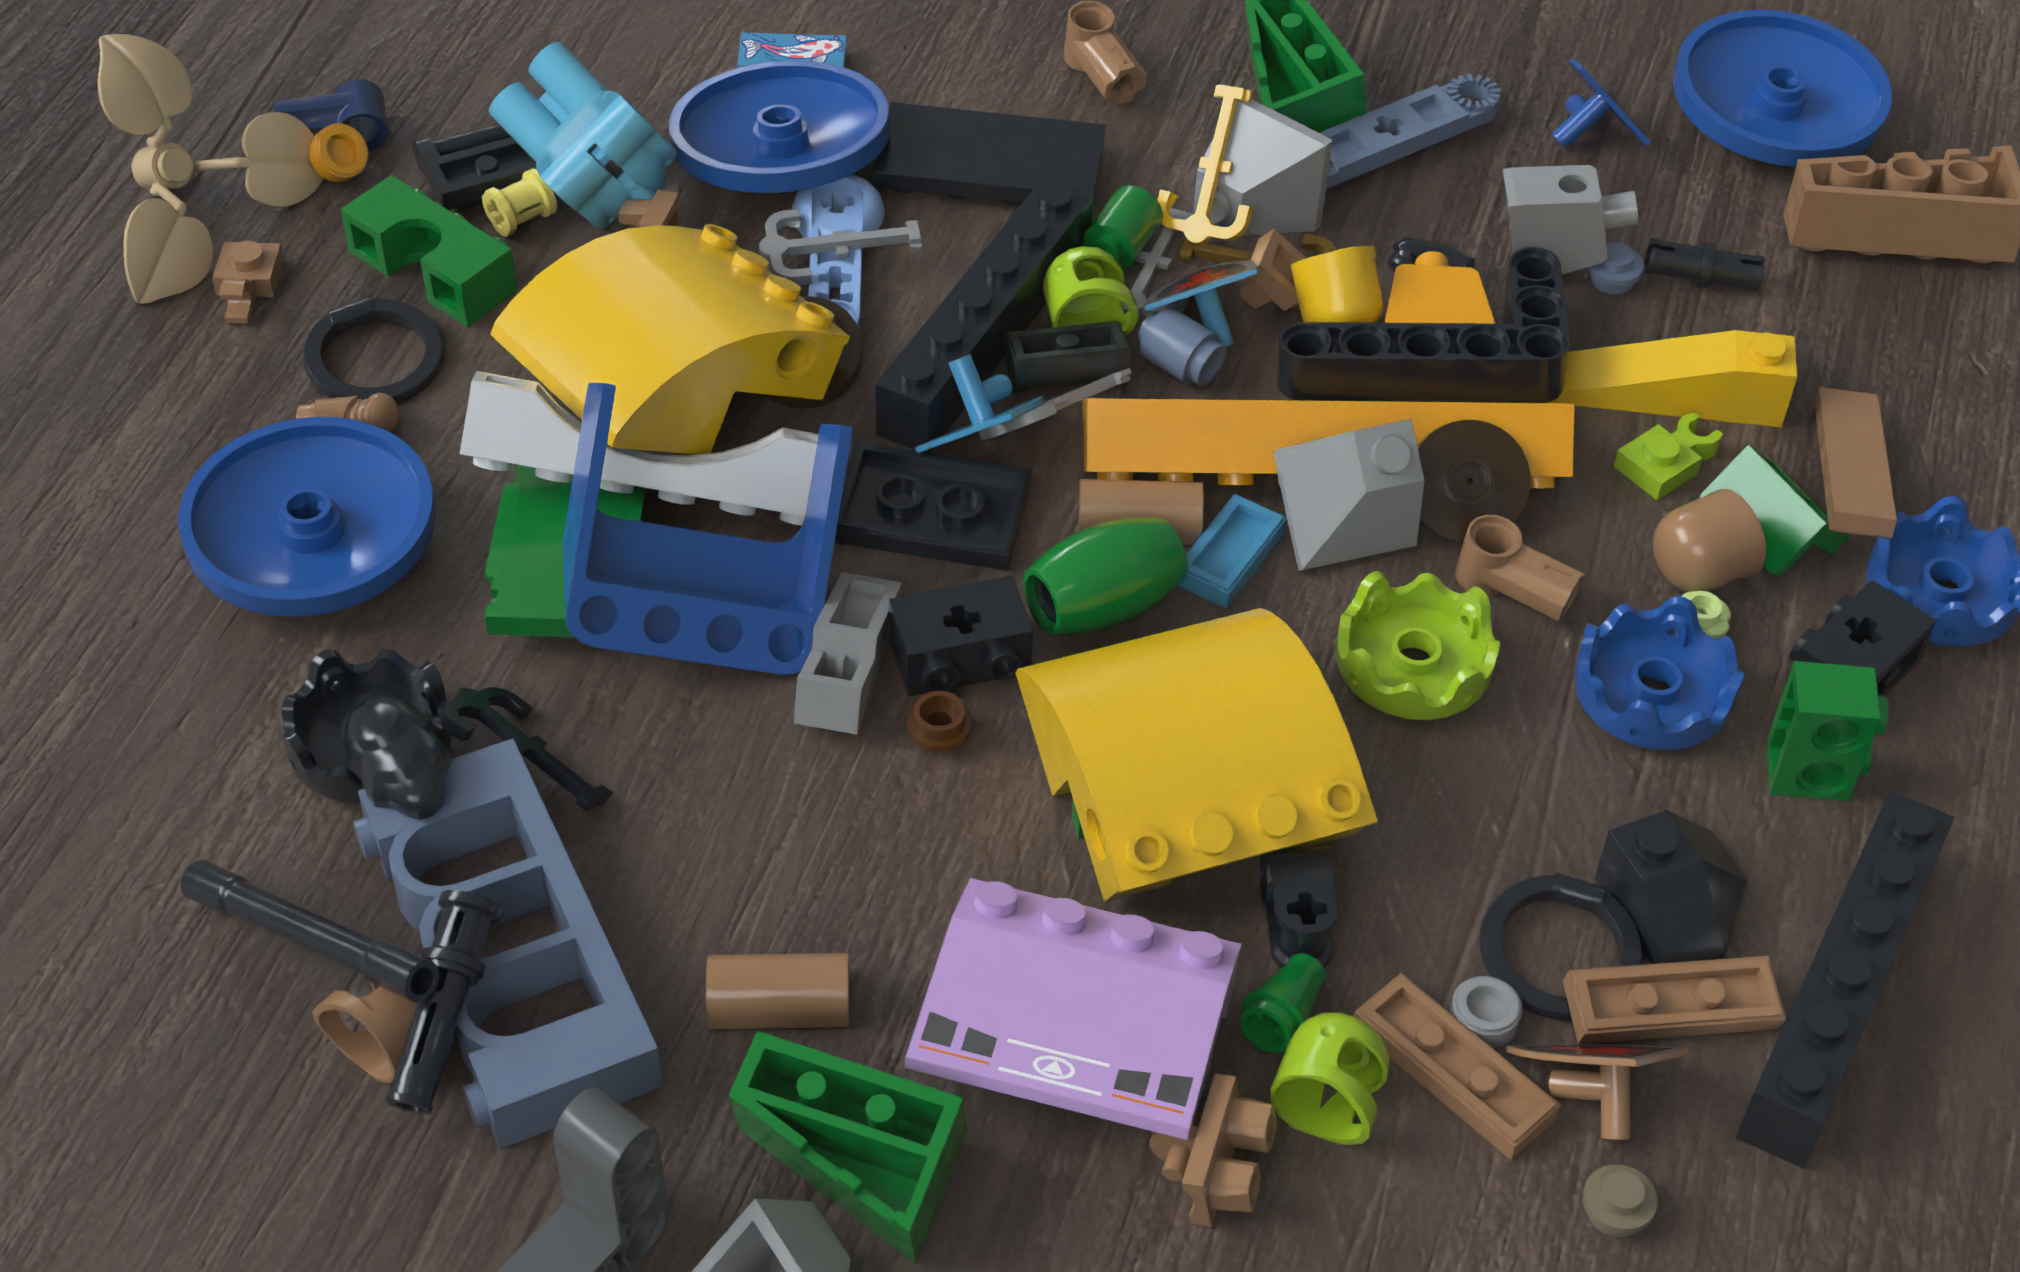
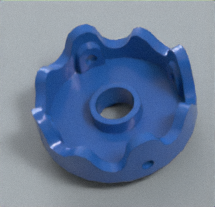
M1957 496L1944 497L1937 501L1928 511L1918 515H1908L1902 511L1896 513L1897 522L1892 538L1877 536L1868 560L1866 571L1867 584L1873 580L1937 620L1929 642L1940 646L1964 647L1985 644L2001 637L2015 624L2020 615V554L2016 547L2015 538L2009 528L2000 526L1993 531H1984L1973 526L1968 518V505L1962 498ZM1950 580L1954 582L1959 588H1945L1937 584L1935 581Z
M1681 596L1671 597L1660 607L1652 610H1640L1627 603L1621 604L1611 612L1600 627L1588 623L1583 635L1574 673L1576 695L1584 711L1595 724L1617 739L1651 750H1679L1694 747L1711 739L1725 726L1729 719L1744 678V672L1738 671L1736 650L1732 639L1729 636L1719 639L1708 636L1699 625L1697 608L1694 603ZM1649 677L1654 681L1667 683L1670 688L1665 690L1652 689L1643 684L1640 679Z

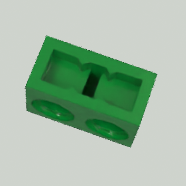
M1803 661L1793 662L1765 743L1770 795L1849 802L1858 777H1866L1870 771L1874 736H1882L1884 734L1888 721V700L1886 696L1878 695L1875 668Z

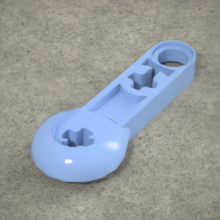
M854 174L826 185L799 190L796 193L791 209H799L801 226L797 230L803 238L833 235V231L844 230V233L878 230L885 216L881 194L868 180ZM863 248L848 249L849 257L837 258L836 251L811 253L810 271L812 284H809L808 296L829 300L830 288H840V300L832 299L830 301L838 304L851 315L860 332Z

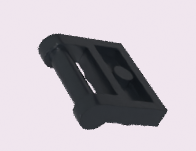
M499 124L433 142L430 137L412 142L414 155L420 171L425 173L441 206L447 210L480 202L486 190L492 187L501 190L522 180L524 172L532 168L536 169V162Z

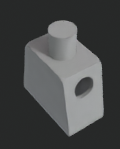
M1591 165L1511 167L1503 169L1513 253L1522 248L1529 247L1543 248L1551 251L1559 258L1562 275L1601 264L1608 258L1605 230L1639 225L1635 192L1629 191L1602 196L1597 170Z

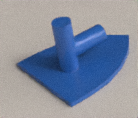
M1571 58L1568 61L1569 65L1594 95L1589 100H1586L1579 94H1574L1567 99L1565 108L1571 116L1551 133L1556 140L1567 149L1610 110L1645 146H1649L1651 142L1588 71L1574 58Z

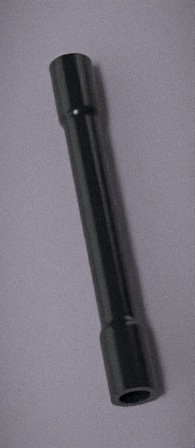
M206 860L195 861L187 867L182 875L181 890L187 898L223 915L236 916L354 970L364 975L371 983L415 1003L423 1002L434 993L438 985L439 970L434 962L392 943L378 942L251 885L244 877Z

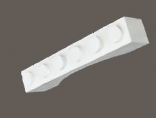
M476 371L471 382L460 454L473 456V464L484 469L508 471L512 463L536 468L535 475L542 479L556 482H571L582 423L559 406L539 382ZM782 427L756 442L724 452L689 456L611 448L607 444L600 488L617 493H633L634 486L659 490L658 497L660 499L678 504H694L696 497L720 501L719 508L721 510L739 515H755L756 508L781 512L780 519L782 521L802 526L806 516L819 434Z

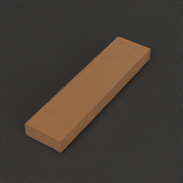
M1819 387L1814 405L1829 530L1871 537L1892 538L1897 516L1879 397L1877 394Z

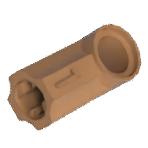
M1079 2L1074 4L1068 12L1063 53L1065 63L1072 69L1086 72L1103 97L1111 99L1115 106L1132 101L1134 96L1145 88L1147 73L1113 30L1115 21L1113 11L1107 5L1100 2Z
M1498 515L1476 517L1469 524L1455 567V577L1460 586L1466 591L1474 586L1484 590L1488 597L1503 593L1557 621H1562L1581 588L1585 574L1522 543L1521 531L1509 519Z

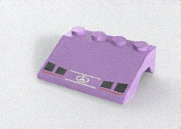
M970 878L952 915L906 1054L904 1068L1188 1140L1205 1087L1222 1018L1227 1019L1230 1009L1241 944L1219 939L1208 932L1182 930L1150 922L1138 915H1121L1084 906L1068 898H1051L1014 889L1002 882H985Z

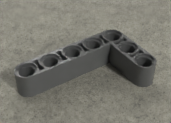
M591 1087L582 1091L570 1102L560 1116L554 1130L553 1143L564 1203L497 1272H631L650 1252L662 1235L668 1221V1206L658 1133L655 1128L600 1089Z

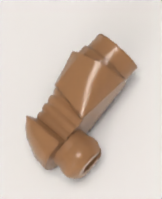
M376 393L364 400L357 399V395L316 399L315 403L299 405L296 419L308 417L347 418L362 421L392 433L399 425L400 412L396 401L391 396L385 393Z

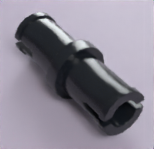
M1651 238L1645 254L1644 274L1653 273L1693 280V286L1706 288L1709 283L1757 292L1764 274L1765 266L1763 264L1765 258L1760 255L1752 256L1716 250L1714 243L1701 242L1700 246L1697 247Z

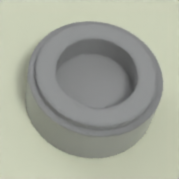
M1478 976L1462 982L1457 987L1449 1013L1489 1046L1496 1048L1508 1043L1517 1033L1522 1016V1002L1517 992L1506 982L1494 977Z

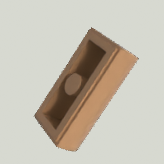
M1080 479L1079 531L1099 523L1121 518L1161 517L1172 525L1183 545H1194L1202 535L1203 483Z
M849 953L708 955L706 968L708 1029L849 1027Z

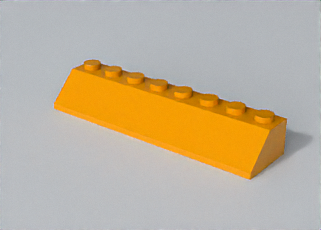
M1086 398L1082 400L1084 471L1097 472V479L1133 480L1134 472H1158V481L1194 482V473H1218V485H1254V473L1277 474L1273 451L1408 419H1412L1418 445L1424 437L1442 425L1461 420H1479L1503 429L1519 444L1529 465L1530 488H1555V477H1573L1575 404ZM1469 478L1467 479L1468 484L1471 483V480Z

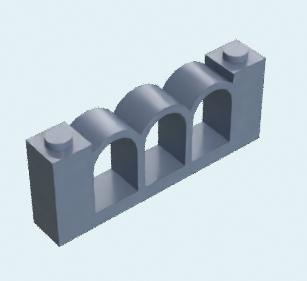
M514 739L453 758L446 775L444 803L434 816L419 820L407 817L392 808L375 807L367 797L365 789L358 791L364 818L353 821V826L362 853L366 860L378 856L387 880L394 881L400 912L412 927L420 930L423 949L432 947L443 909L438 906L441 892L445 890L466 891L498 903L503 908L500 922L491 924V926L549 906L560 932L490 957L481 958L480 961L485 965L483 978L478 980L477 985L468 987L457 1022L456 1034L462 1060L472 1072L474 1081L462 1086L476 1127L489 1123L499 1149L554 1129L565 1108L577 1095L588 1088H598L620 1104L663 1087L658 1047ZM516 836L527 859L456 884L436 886L425 884L418 880L426 870L439 863ZM581 978L595 1006L528 1032L511 1036L492 1035L478 1028L489 1014L504 1006Z

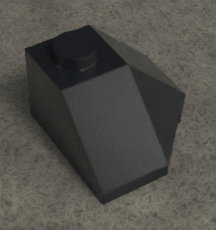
M1669 810L1608 830L1594 878L1598 885L1605 887V891L1614 897L1632 918L1640 935L1642 950L1651 964L1724 959L1747 879L1711 830Z

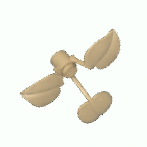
M108 34L99 38L98 96L102 109L109 121L118 129L133 135L150 134L160 126L155 136L147 139L148 147L140 149L135 154L132 161V173L136 182L141 187L150 190L151 195L160 196L164 200L158 198L146 199L136 206L126 223L123 242L124 266L132 296L136 303L146 304L190 290L198 285L210 270L213 261V246L208 229L198 219L184 217L186 204L169 190L180 188L187 184L193 172L247 168L245 175L247 193L252 199L271 207H284L303 201L317 190L324 178L314 170L309 159V149L314 134L303 122L287 113H265L257 116L247 125L242 136V148L246 157L192 160L188 151L182 146L175 143L165 144L164 141L172 130V122L168 116L184 112L189 107L192 99L191 83L184 66L169 50L139 36Z

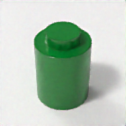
M1123 186L1116 190L1085 232L1083 237L1084 246L1097 247L1108 252L1118 262L1122 270H1125L1132 265L1162 223V208L1156 198L1148 191L1137 186Z

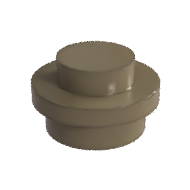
M1611 1164L1598 1168L1588 1177L1582 1193V1202L1588 1218L1599 1231L1613 1237H1627L1642 1231L1652 1222L1658 1206V1197L1653 1184L1643 1173L1626 1165Z

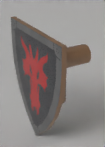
M1615 1044L1506 1045L1507 1053L1521 1057L1600 1065V1072L1552 1070L1549 1077V1091L1553 1098L1601 1101V1138L1614 1140L1630 1139V1067H1638L1689 1055V1048Z

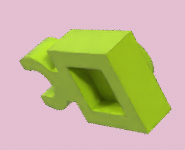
M1695 412L1688 413L1679 419L1676 431L1672 434L1658 424L1618 449L1613 467L1655 500H1659L1698 475L1701 462L1711 459L1718 452L1723 433L1716 430L1708 436L1695 435L1700 416Z

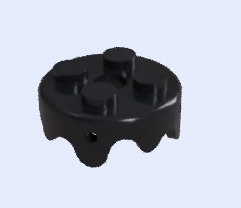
M332 649L324 650L317 654L310 664L308 677L304 685L293 695H287L282 704L283 741L288 760L296 776L309 789L328 799L344 803H360L358 791L364 789L362 780L353 773L346 755V724L352 710L364 699L376 695L395 696L406 700L419 709L433 722L437 736L449 750L452 734L440 721V715L448 701L440 673L436 666L428 661L418 668L390 649H381L373 660L363 664L346 662L338 651Z

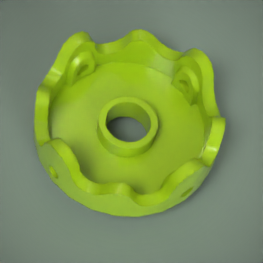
M1379 571L1370 573L1363 579L1351 604L1340 617L1336 641V662L1343 680L1351 691L1366 704L1392 716L1412 720H1433L1447 718L1465 711L1476 703L1489 687L1499 652L1500 641L1495 640L1492 633L1489 598L1484 590L1475 586L1468 589L1465 593L1454 592L1446 587L1438 577L1430 573H1422L1413 582L1400 587H1390L1385 575ZM1406 648H1417L1428 653L1430 658L1426 660H1412L1404 656L1400 651Z

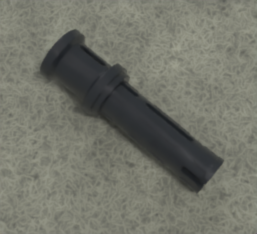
M445 890L441 892L438 906L443 909L434 941L432 947L423 949L421 957L437 965L439 982L434 993L427 1000L417 1003L393 1083L385 1099L388 1105L406 1112L420 1115H430L432 1113V1103L448 1051L452 1045L453 1035L468 987L477 985L478 980L483 978L485 965L480 961L491 924L500 922L503 908L498 903L466 891Z

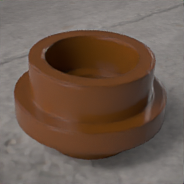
M932 691L922 695L915 702L907 716V733L909 738L915 745L926 751L943 753L955 750L962 746L971 734L972 718L969 710L958 696L947 691Z

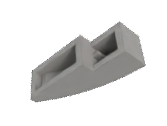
M841 572L814 624L812 649L797 677L794 724L857 735L874 692L889 642V599L901 596L902 582Z

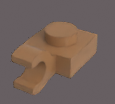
M254 241L223 243L212 279L216 296H220V300H228L224 317L225 323L249 324L256 297H274L284 264L281 243H257Z

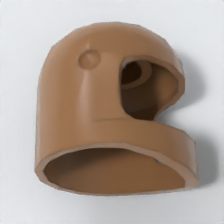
M1719 489L1667 513L1656 525L1652 540L1653 554L1658 568L1672 586L1683 592H1709L1739 578H1749L1762 570L1766 557L1765 537L1757 516L1743 497L1730 489Z
M371 982L370 984L374 992L364 997H355L346 991L335 990L312 1011L314 1022L346 1057L377 1081L390 1084L394 1079L417 1003ZM338 1011L350 1014L366 1028L358 1032L348 1030L343 1024Z

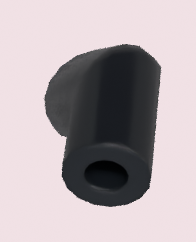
M1407 237L1397 241L1392 246L1395 251L1388 259V267L1393 272L1401 264L1415 265L1417 257L1429 251L1444 254L1448 258L1449 266L1474 268L1475 265L1474 258L1445 244Z

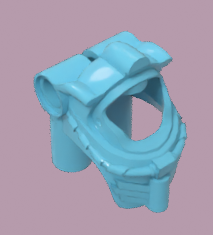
M554 42L545 47L530 64L529 74L546 91L539 99L523 83L516 82L502 90L490 105L489 114L536 162L537 172L544 182L573 210L577 211L599 229L607 228L616 218H619L618 213L626 200H652L658 189L663 190L666 181V168L677 156L676 149L638 112L635 106H632L616 91L608 90L562 42ZM610 160L624 170L617 179L605 167Z

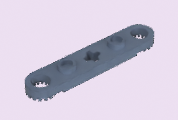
M1467 74L1466 78L1460 75L1457 80L1454 78L1447 85L1442 87L1434 85L1319 132L1333 140L1326 189L1491 121L1498 112L1501 97L1500 88H1497L1496 82L1491 84V79L1488 77L1482 80V75L1477 74V78H1473L1472 74ZM1466 97L1477 98L1481 100V104L1479 101H1475V105H1472V100L1466 103Z

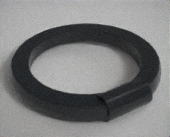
M368 297L327 311V315L313 327L306 340L303 361L305 371L311 382L329 398L357 395V399L364 400L373 394L385 393L398 403L418 394L432 382L443 363L445 350L439 329L422 311L403 302L389 299H370ZM386 321L406 326L417 333L426 346L423 360L414 372L396 383L382 387H358L344 383L335 378L323 364L324 351L335 336L344 330L367 322Z
M1556 872L1555 875L1537 876L1518 882L1497 896L1483 918L1480 928L1479 945L1482 960L1489 975L1509 984L1519 995L1523 1008L1553 1019L1572 1020L1567 997L1548 994L1532 987L1519 977L1510 966L1502 946V929L1513 913L1534 902L1559 901L1588 910L1605 923L1618 945L1620 955L1619 967L1642 965L1643 950L1640 935L1632 918L1625 908L1605 891V887Z

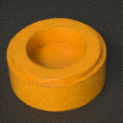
M340 123L331 124L313 137L309 149V159L314 170L324 179L331 182H345L355 177L365 168L368 161V148L362 135L351 126Z

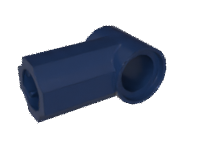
M365 79L347 81L338 88L335 94L274 101V112L287 113L296 117L310 129L314 136L328 125L340 123L349 125L357 130L364 138L368 151L375 150L383 145L387 138L388 129L384 95L381 88Z

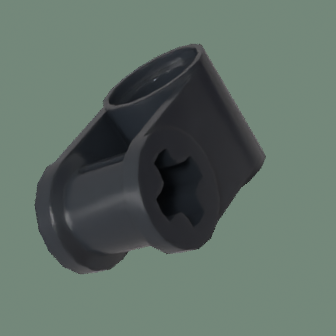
M1292 846L1260 855V892L1263 908H1266L1270 953L1273 961L1280 969L1286 965L1293 955L1298 953L1308 954L1316 958L1324 968H1326L1331 960L1333 945L1331 931L1337 923L1338 916L1335 892V861L1331 846Z

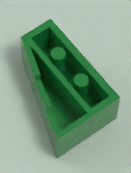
M1244 0L1249 52L1260 104L1318 133L1366 114L1364 73L1308 0Z
M757 1031L729 1093L739 1130L916 1264L968 1133L963 1098Z

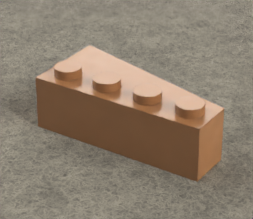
M1993 146L1990 156L1971 157V152L1968 148L1948 149L1945 152L1944 159L1922 160L1915 152L1894 153V156L1887 163L1877 164L1866 155L1798 159L1783 215L1790 246L1801 247L1813 252L1829 249L1857 251L1869 256L1885 253L1912 255L1925 260L1942 257L1968 259L1981 264L1993 261L2014 263L2020 247V169L2012 146Z

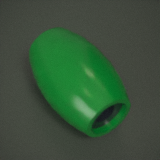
M1129 517L1099 523L1072 534L1038 558L1023 575L1024 596L1033 618L1041 629L1050 635L1085 634L1108 629L1140 616L1168 596L1187 575L1186 552L1175 529L1168 521L1161 517Z

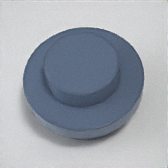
M1618 242L1607 243L1608 258L1601 264L1587 267L1590 281L1597 289L1605 293H1625L1642 277L1644 261L1638 252L1626 244Z

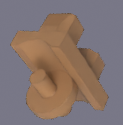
M1215 1073L1202 1117L1196 1112L1188 1140L1152 1131L1149 1146L1152 1152L1165 1162L1162 1175L1171 1181L1182 1180L1183 1191L1193 1199L1189 1214L1190 1224L1212 1227L1217 1209L1254 1212L1260 1191L1261 1176L1258 1163L1235 1160L1232 1157L1235 1148L1265 1153L1271 1150L1277 1131L1274 1105L1251 1098L1240 1097L1235 1076Z

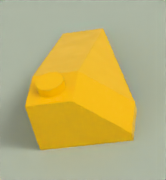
M1733 330L1571 351L1568 354L1563 392L1557 399L1547 403L1575 404V406L1676 417H1682L1688 413L1695 412L1700 416L1699 419L1782 428L1797 380L1795 336Z

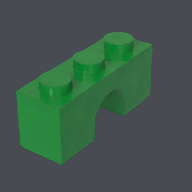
M392 175L341 208L348 250L351 254L387 277L407 264L421 262L427 302L466 327L472 325L517 292L513 266L514 257L511 248L497 237L489 236L468 223L462 215L450 212L429 199L421 190L411 188Z

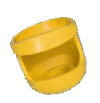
M1375 246L1343 248L1309 257L1290 265L1303 322L1377 323L1383 311V296L1375 259H1377Z

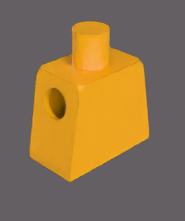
M1436 251L1421 254L1417 257L1415 265L1401 264L1396 267L1385 323H1495L1479 272L1471 267L1449 266L1448 258Z

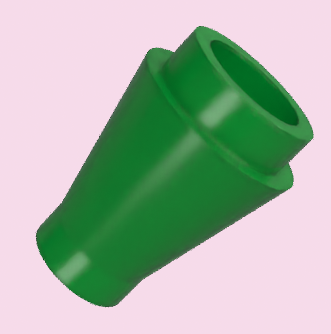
M1303 953L1293 955L1284 967L1244 998L1241 1005L1240 1027L1246 1038L1253 1045L1271 1053L1283 1052L1286 1050L1295 1031L1304 1021L1311 1017L1319 990L1327 977L1325 968L1316 958Z

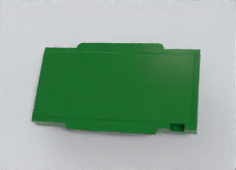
M517 465L514 482L507 483L503 487L485 568L486 580L492 583L490 589L492 602L487 604L485 612L487 635L575 638L570 634L565 623L563 535L572 481L556 482L542 479L535 475L536 468ZM634 486L633 493H617L600 488L597 508L602 513L612 517L642 521L645 490L639 486Z

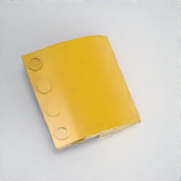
M706 224L703 230L664 225L637 227L596 238L565 254L532 279L511 300L496 319L490 334L581 420L588 384L607 383L616 385L607 444L611 448L694 455L711 453L734 391L823 400L844 345L848 344L850 339L847 333L832 322L834 314L821 305L807 302L799 295L801 287L798 284L784 277L772 274L767 270L769 265L767 259L754 252L743 250L735 244L737 236L733 232L713 224Z
M1258 608L1019 668L1015 672L1052 796L1067 792L1072 794L1104 902L1166 886L1178 877L1288 847L1313 846L1354 835L1364 827L1378 822L1355 749L1334 696L1318 665L1303 642L1286 622L1271 611Z

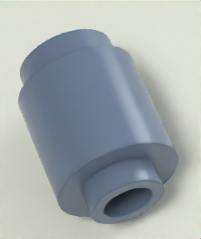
M1166 307L1160 312H1152L1144 320L1138 332V340L1141 342L1140 355L1187 385L1193 382L1201 387L1208 385L1220 372L1227 356V348L1219 343V337L1216 333L1173 307Z

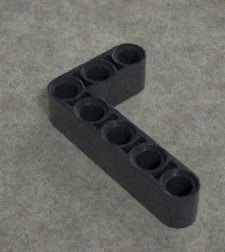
M1537 247L1522 248L1512 254L1508 264L1503 306L1505 324L1303 322L1290 325L1281 332L1279 338L1277 370L1279 391L1284 396L1298 401L1545 403L1557 399L1563 392L1570 347L1563 277L1559 258L1551 251Z

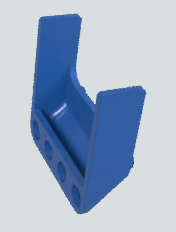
M589 383L563 535L565 623L570 634L579 642L596 648L780 675L795 674L801 671L812 649L814 624L825 603L852 438V427L821 424L806 516L801 529L792 538L783 542L770 543L616 518L602 513L597 508L616 385Z

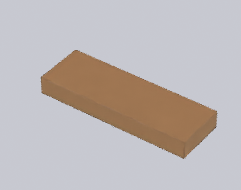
M1769 956L1569 970L1563 979L1578 1044L1776 1030L1786 1020Z
M1400 973L1354 1011L1353 1016L1369 1023L1380 1034L1388 1048L1390 1059L1508 1159L1512 1160L1558 1119L1561 1104L1404 974Z

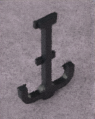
M489 687L480 691L471 688H460L454 699L446 703L440 715V721L461 742L470 739L477 725L462 719L461 716L477 719L504 741L514 739L521 756L526 757L577 797L576 804L585 811L604 804L606 799L613 793L603 784L595 788L547 752L544 749L547 742L538 735L531 738L490 707L493 705L503 707L519 720L525 719L533 707L516 694L497 687Z

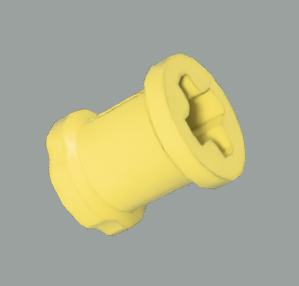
M535 168L524 172L522 180L501 190L492 187L482 195L483 207L487 217L495 230L504 237L513 234L517 229V225L538 215L546 218L557 211V202L553 190L544 182Z

